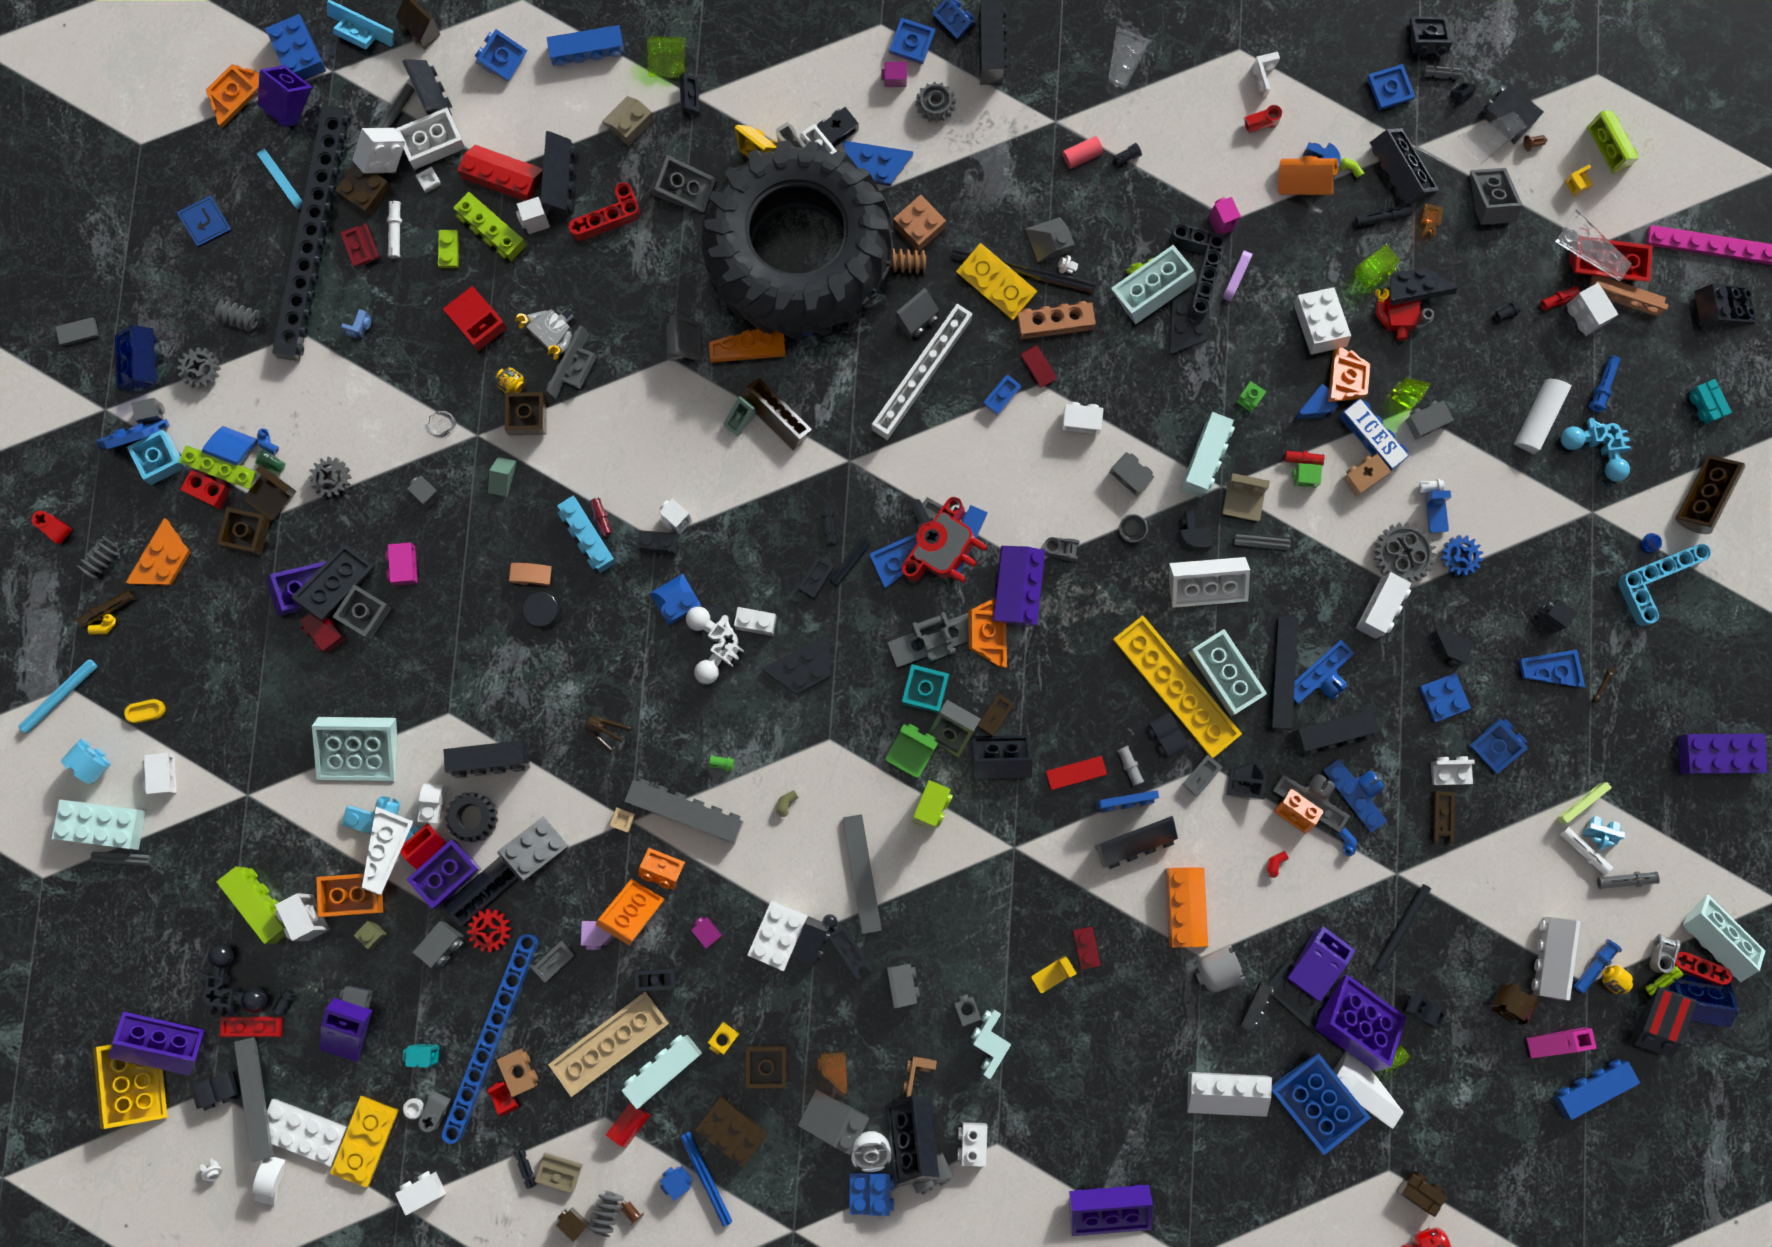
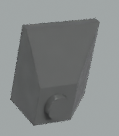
M1060 217L1025 229L1037 263L1073 251L1075 244L1071 233Z

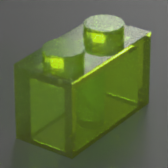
M1385 244L1360 263L1353 272L1366 288H1369L1371 285L1375 287L1384 280L1383 276L1386 274L1390 276L1398 269L1396 266L1400 260L1389 246Z

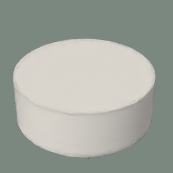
M417 1098L408 1100L403 1106L404 1115L409 1119L419 1118L425 1109L423 1102Z

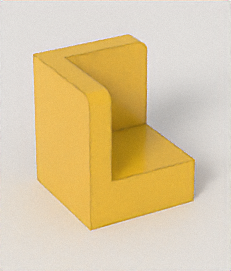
M1590 165L1572 173L1565 180L1573 196L1593 186L1591 179L1587 175L1588 170L1591 168Z

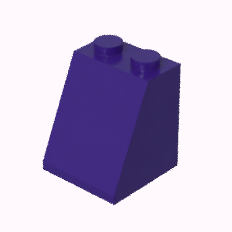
M285 65L261 69L259 72L258 106L266 114L274 117L282 126L297 125L313 87Z

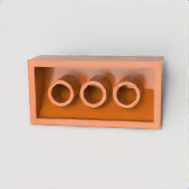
M1166 868L1169 947L1208 946L1204 868Z

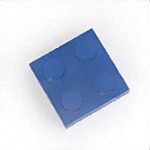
M901 18L889 53L924 64L936 29Z
M1403 64L1367 76L1379 110L1412 101L1415 98Z
M1456 673L1419 687L1433 722L1471 709Z

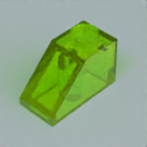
M1405 378L1402 382L1398 381L1392 391L1395 393L1392 399L1412 409L1422 400L1431 384L1425 381Z

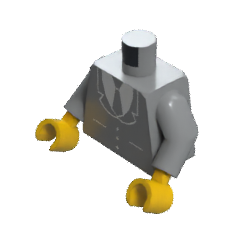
M551 309L528 315L518 314L514 320L515 322L520 321L518 326L520 329L524 328L525 324H527L526 327L529 332L548 349L547 355L551 353L554 355V360H557L558 356L565 352L571 343L572 330L567 323L574 316L567 309L559 316Z

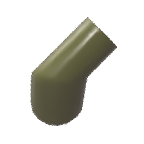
M795 790L778 799L776 812L779 813L780 817L787 816L789 813V803L798 799Z

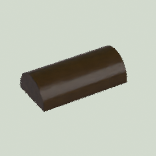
M1707 455L1675 520L1684 528L1695 533L1711 534L1746 467L1745 463Z

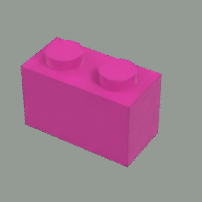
M1223 197L1215 201L1208 218L1215 233L1222 235L1235 229L1241 215L1233 198L1226 199Z
M412 543L389 544L388 550L385 552L386 561L389 562V569H387L388 581L394 586L418 584L415 546Z

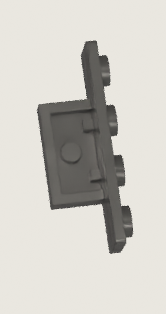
M579 326L577 331L574 332L573 339L569 347L566 348L561 362L557 365L552 380L548 382L546 392L555 399L564 383L580 389L597 357L594 353L582 349L589 336V332L583 326Z

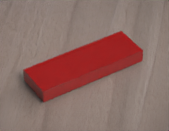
M1099 756L1048 770L1046 775L1050 789L1054 790L1107 775L1103 758Z
M283 1016L221 1017L220 1037H282Z

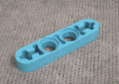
M265 148L259 151L257 155L297 210L301 209L303 201Z

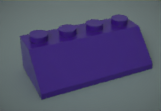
M1001 546L992 621L1021 627L1037 625L1045 550L1028 546Z
M123 1012L108 1058L190 1076L204 1030Z
M1149 1185L1069 1191L1072 1236L1152 1230L1153 1203Z

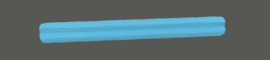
M87 660L19 724V729L24 733H28L97 668V665L92 660Z

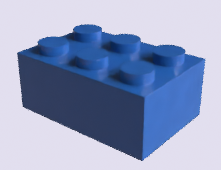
M300 14L265 28L282 66L285 65L303 80L326 71Z

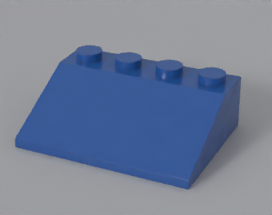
M1319 1053L1284 1075L1271 1088L1272 1092L1323 1155L1371 1118Z

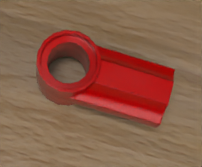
M1271 105L1266 110L1244 117L1246 130L1252 133L1266 127H1276L1282 117V109L1278 105ZM1269 114H1274L1277 118H1271Z

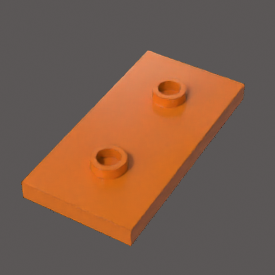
M631 879L600 916L595 925L630 946L662 905L664 898Z

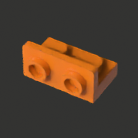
M1291 789L1273 812L1306 834L1317 824L1323 810Z
M648 848L639 867L638 876L645 881L658 883L665 889L670 888L674 890L685 862Z

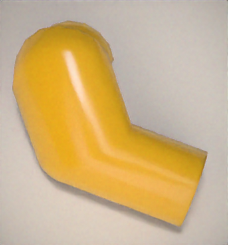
M106 614L103 616V622L100 625L88 626V634H107L115 626V618L111 614Z

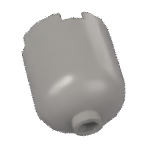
M1231 945L1203 957L1198 963L1199 973L1196 974L1200 985L1204 984L1211 992H1220L1247 982L1245 976L1240 977L1243 975L1235 952L1230 953L1233 951Z

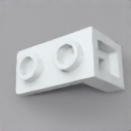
M1278 52L1257 56L1252 65L1253 74L1258 79V90L1262 92L1263 97H1267L1270 92L1265 70L1275 68L1280 59Z

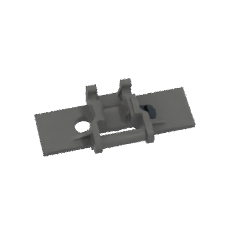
M942 612L939 616L920 623L914 622L912 623L914 633L887 642L897 668L926 657L929 662H932L941 657L954 654L956 650L953 647L969 641L968 613L948 620L945 612ZM942 623L944 627L941 631L928 636H922L920 630ZM955 628L958 631V636L951 638L948 629Z

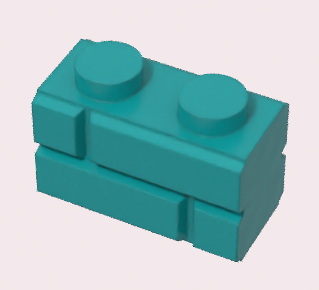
M1716 379L1689 391L1690 401L1696 405L1698 417L1701 421H1704L1705 425L1732 413Z
M414 1044L408 1046L403 1051V1062H405L406 1067L428 1068L438 1063V1045Z

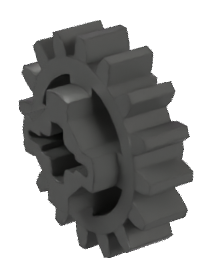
M197 347L196 352L189 349L190 354L183 353L184 360H178L182 364L177 366V369L182 371L178 375L183 378L182 381L185 384L189 383L191 388H194L195 385L198 389H201L202 385L208 388V383L210 381L215 383L213 378L220 376L216 373V371L221 370V367L217 365L220 361L215 358L216 355L214 353H209V350L206 348L202 351V349Z
M328 456L327 461L321 458L319 465L314 463L316 468L315 470H309L313 473V476H309L308 479L313 481L309 485L315 488V493H320L323 498L328 495L330 499H333V494L340 497L341 490L345 493L347 492L344 487L351 485L347 480L352 479V476L347 474L350 472V469L345 467L346 464L343 461L340 462L336 457L332 460ZM326 473L328 475H331L333 477L332 479L335 481L333 482L332 480H329L328 476H326Z

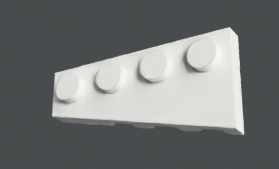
M376 807L362 889L381 896L413 821Z

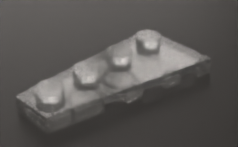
M1577 209L1555 241L1618 281L1623 279L1632 264Z

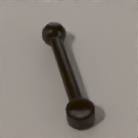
M1614 668L1607 669V676L1597 695L1593 696L1594 702L1598 703L1600 701V696L1606 684L1616 672Z

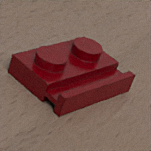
M366 223L360 227L356 226L340 232L354 268L370 263L372 260L380 259Z

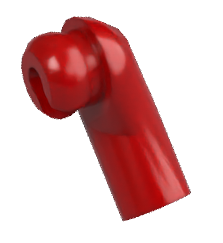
M1285 851L1268 859L1266 872L1269 877L1276 878L1279 875L1280 863L1289 860Z

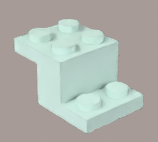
M992 1008L990 1011H985L981 1018V1021H983L981 1027H976L971 1035L973 1039L971 1043L991 1055L990 1058L986 1057L980 1066L983 1069L981 1073L991 1079L1011 1046L1009 1042L991 1032L1001 1015Z

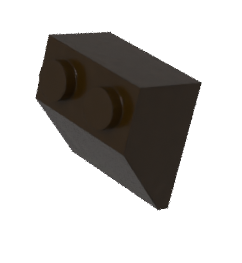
M415 0L402 1L396 14V19L399 23L397 26L404 34L408 33L411 36L410 39L415 45L418 46L420 44L426 49L441 35L436 23Z

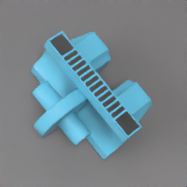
M1593 816L1589 820L1588 826L1583 830V836L1593 838L1592 841L1598 843L1597 847L1599 850L1603 851L1606 846L1613 847V845H1617L1621 839L1625 838V833L1621 832L1620 823L1610 822L1607 824V827L1602 826V818Z

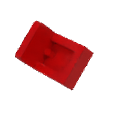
M505 1081L495 1083L487 1090L500 1117L519 1108L515 1096H511Z

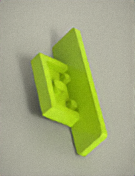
M185 445L179 460L181 464L246 489H251L257 474L256 471L240 464L237 466L202 453L201 450Z

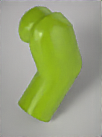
M1346 157L1342 158L1339 166L1340 170L1351 169L1357 179L1365 174L1357 161Z

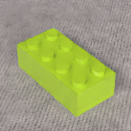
M929 780L911 822L932 831L935 827L938 828L945 816L942 810L947 809L953 795L949 794L951 789Z
M234 867L217 881L218 885L264 944H277L286 936L284 932L286 927L283 921L278 919L275 912L277 910L275 904L279 902L269 896V889L263 883H259L256 879L258 875L252 868Z

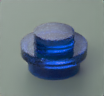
M1649 533L1643 537L1642 545L1645 550L1655 552L1661 548L1662 539L1655 533Z

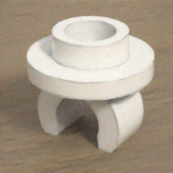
M1066 255L1058 263L1059 272L1063 274L1066 271L1072 274L1073 271L1077 270L1078 264L1070 261L1071 257Z
M212 1158L209 1159L210 1167L207 1168L203 1164L200 1165L201 1177L204 1181H214L222 1173L218 1162Z

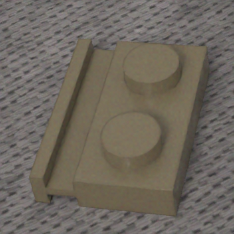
M545 1152L535 1182L573 1194L583 1164Z

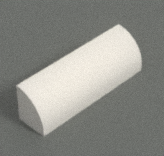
M1546 379L1514 445L1532 454L1537 453L1541 449L1572 385L1557 379Z

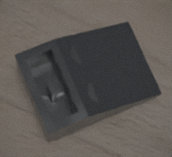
M1710 284L1694 291L1701 327H1723L1756 323V312L1753 307L1750 287Z

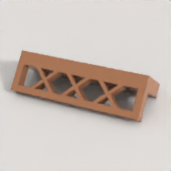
M1593 275L1589 288L1599 283L1610 301L1655 316L1661 315L1668 308V304H1665L1666 297L1607 277Z

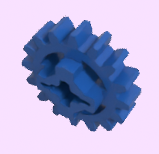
M1458 535L1456 539L1452 537L1449 539V542L1443 544L1446 549L1440 551L1444 554L1440 560H1445L1446 563L1443 567H1449L1448 573L1455 571V576L1461 573L1465 577L1468 573L1470 575L1474 573V569L1480 568L1478 563H1481L1483 559L1479 556L1483 554V551H1478L1481 545L1474 544L1476 539L1469 541L1468 535L1463 539L1461 535Z

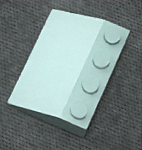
M318 717L312 725L317 780L395 781L397 752L396 718Z

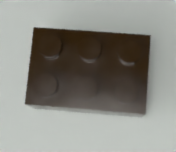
M723 1096L719 1098L696 1128L699 1134L742 1168L768 1135L766 1130Z

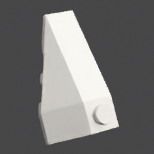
M1345 1051L1333 1072L1367 1112L1393 1129L1403 1114L1402 1109L1372 1070Z

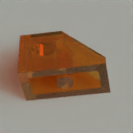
M845 1052L821 1053V1058H818V1070H822L824 1077L843 1094H847Z

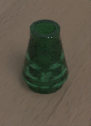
M261 450L255 460V464L262 465L268 470L282 473L286 466L285 462L278 459L268 450Z

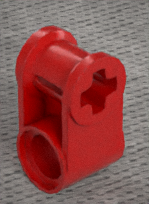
M37 511L32 516L33 525L59 545L72 531L65 523L44 511Z

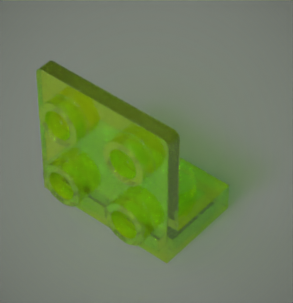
M649 36L647 39L649 77L679 78V75L685 73L686 37Z

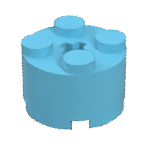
M81 738L61 759V762L67 769L71 767L74 771L73 775L87 784H94L109 768L111 762L104 757L106 754L99 748L94 750L86 740Z

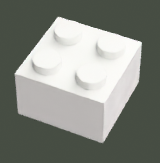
M362 128L352 160L363 173L396 172L405 140L395 128Z
M1599 283L1580 292L1566 305L1569 314L1575 318L1579 330L1585 336L1602 328L1618 315Z

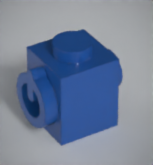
M682 1166L675 1169L670 1167L662 1173L663 1178L660 1180V1188L666 1196L669 1194L673 1201L692 1187L691 1183L693 1180Z

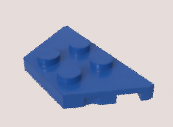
M843 140L845 152L859 169L865 168L875 183L891 186L898 174L903 171L907 162L913 157V151Z
M167 419L147 425L138 423L131 426L132 428L127 431L122 428L114 431L113 434L95 441L98 448L109 449L145 438L160 431L159 429L170 425Z

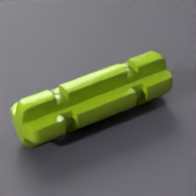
M1675 966L1671 972L1665 973L1655 980L1654 984H1649L1646 987V991L1652 996L1658 986L1662 988L1668 987L1675 982L1674 979L1678 980L1682 977L1683 973Z

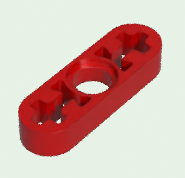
M1679 952L1677 954L1675 966L1684 973L1718 986H1724L1732 980V973L1726 967L1687 952ZM1684 957L1685 962L1692 963L1694 961L1692 965H1681L1678 959ZM1699 963L1706 966V974H1701L1697 971ZM1712 972L1716 974L1723 972V976L1726 979L1720 980V977L1715 974L1711 975V977L1709 976Z

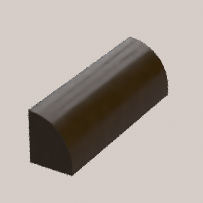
M760 378L746 387L742 398L755 408L756 415L794 451L808 437L812 429Z

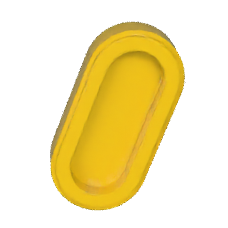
M156 699L130 704L125 709L124 716L127 721L135 724L159 719L165 713V705Z

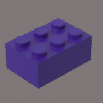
M451 839L406 880L432 909H438L482 869L457 840Z

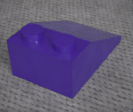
M327 561L269 575L266 582L277 616L303 610L302 607L292 601L291 597Z

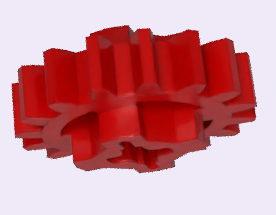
M486 909V914L483 911H479L480 917L473 916L472 918L475 922L468 924L472 927V930L467 931V933L473 936L469 941L476 942L474 944L475 948L481 946L482 952L486 948H488L489 952H493V947L496 950H500V944H507L504 939L511 937L507 934V931L512 930V928L506 925L510 920H503L505 917L504 913L498 916V910H494L493 914H491L490 909ZM493 918L497 919L501 926L495 924ZM484 919L483 925L480 928H477L479 923ZM489 927L493 929H498L497 931H493L490 934L482 932V930H486ZM502 933L499 940L495 942L497 935ZM478 935H481L486 943L482 942Z

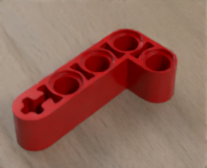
M622 182L616 186L615 193L618 203L571 220L569 230L575 240L588 239L636 221L640 217L638 203L628 183ZM623 191L629 192L626 196H621L620 194ZM629 208H635L634 212L628 213L626 211ZM612 214L618 215L615 219H610L609 217ZM594 221H600L597 226L592 225Z

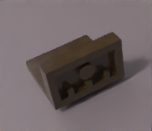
M259 465L255 471L261 475L243 497V500L274 521L297 491L262 465Z

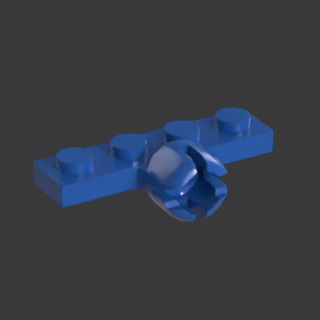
M1342 640L1295 680L1294 702L1297 705L1302 703L1317 689L1321 690L1329 699L1338 697L1337 694H1341L1345 690L1347 683L1337 674V670L1354 656V652Z
M1339 758L1323 769L1370 832H1373L1387 822L1372 801V798L1384 789L1380 779L1370 785L1371 782L1378 778L1375 772L1368 771L1360 778H1355Z

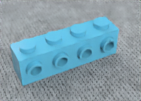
M574 495L557 505L560 509L557 512L563 522L567 520L570 525L567 528L573 538L577 536L580 543L577 545L583 554L587 552L590 558L587 561L592 569L597 568L601 573L616 564Z

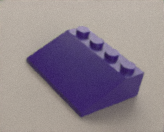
M1346 974L1321 1011L1315 1029L1377 1072L1392 1066L1406 1016Z

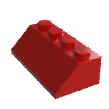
M474 145L464 154L458 172L464 180L527 201L534 197L543 175V168Z
M1578 236L1570 244L1569 262L1574 273L1650 282L1653 246Z

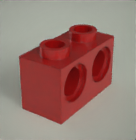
M191 470L180 490L220 510L231 489L226 487L227 483L218 478L214 481L209 478V474L200 470L198 472ZM201 480V485L195 488L196 482ZM218 488V493L212 496L213 490Z

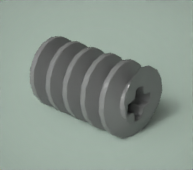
M221 299L216 306L214 314L216 321L219 323L223 322L225 325L251 332L257 326L260 312L259 310L253 312L250 307L246 310L244 305L238 307L237 303H234L231 307V301L228 300L224 304V301Z
M104 536L102 539L105 543L97 542L99 549L92 547L91 550L94 554L87 553L88 561L81 559L80 561L83 566L77 565L86 575L93 579L98 578L96 572L101 574L104 572L101 566L109 567L107 561L114 562L112 555H120L117 550L119 548Z
M605 1191V1194L598 1195L603 1201L596 1202L600 1210H593L597 1218L590 1219L595 1225L588 1226V1229L597 1235L611 1237L608 1233H612L614 1229L610 1225L616 1224V1220L613 1217H618L619 1215L615 1209H621L622 1205L618 1201H623L624 1197L611 1191Z

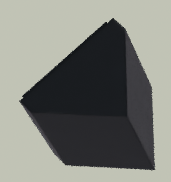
M1462 82L1450 94L1461 105L1474 95L1476 84Z

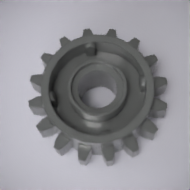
M933 82L930 85L927 83L925 88H920V93L916 95L915 105L918 107L917 112L922 113L923 119L927 118L928 122L935 121L938 123L939 120L945 121L947 116L951 117V111L955 110L956 98H953L954 92L949 91V86L945 87L942 82L940 84ZM933 100H937V101H939L940 103H939V104H933L932 101H933Z

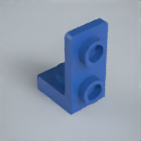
M1451 490L1431 491L1425 496L1430 533L1449 531L1446 501L1451 498Z

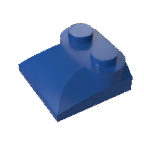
M683 574L650 592L669 626L685 617L691 608L702 607Z

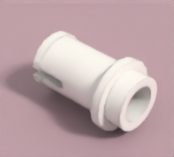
M1440 479L1419 482L1420 493L1444 491L1445 488L1444 481Z

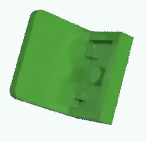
M904 724L886 756V761L918 778L938 743L935 742L936 738L926 733L924 736L918 732L919 729L912 724H908V726Z

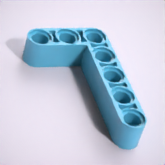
M1698 544L1620 577L1618 581L1620 590L1638 625L1647 626L1656 622L1659 618L1658 610L1646 584L1707 560L1711 556V549L1708 545ZM1696 550L1701 553V558L1697 555ZM1679 557L1684 560V565L1680 563ZM1662 564L1666 565L1667 572L1663 570ZM1645 571L1649 572L1650 579L1645 576ZM1628 578L1632 579L1633 585L1628 583ZM1636 595L1641 598V603L1636 600ZM1644 612L1649 615V621L1645 619Z

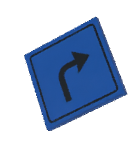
M211 195L177 212L197 246L231 229Z

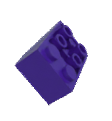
M1323 926L1312 933L1287 979L1315 1000L1321 1002L1349 963L1355 949Z
M333 998L325 1009L321 1025L320 1050L358 1062L372 1010Z

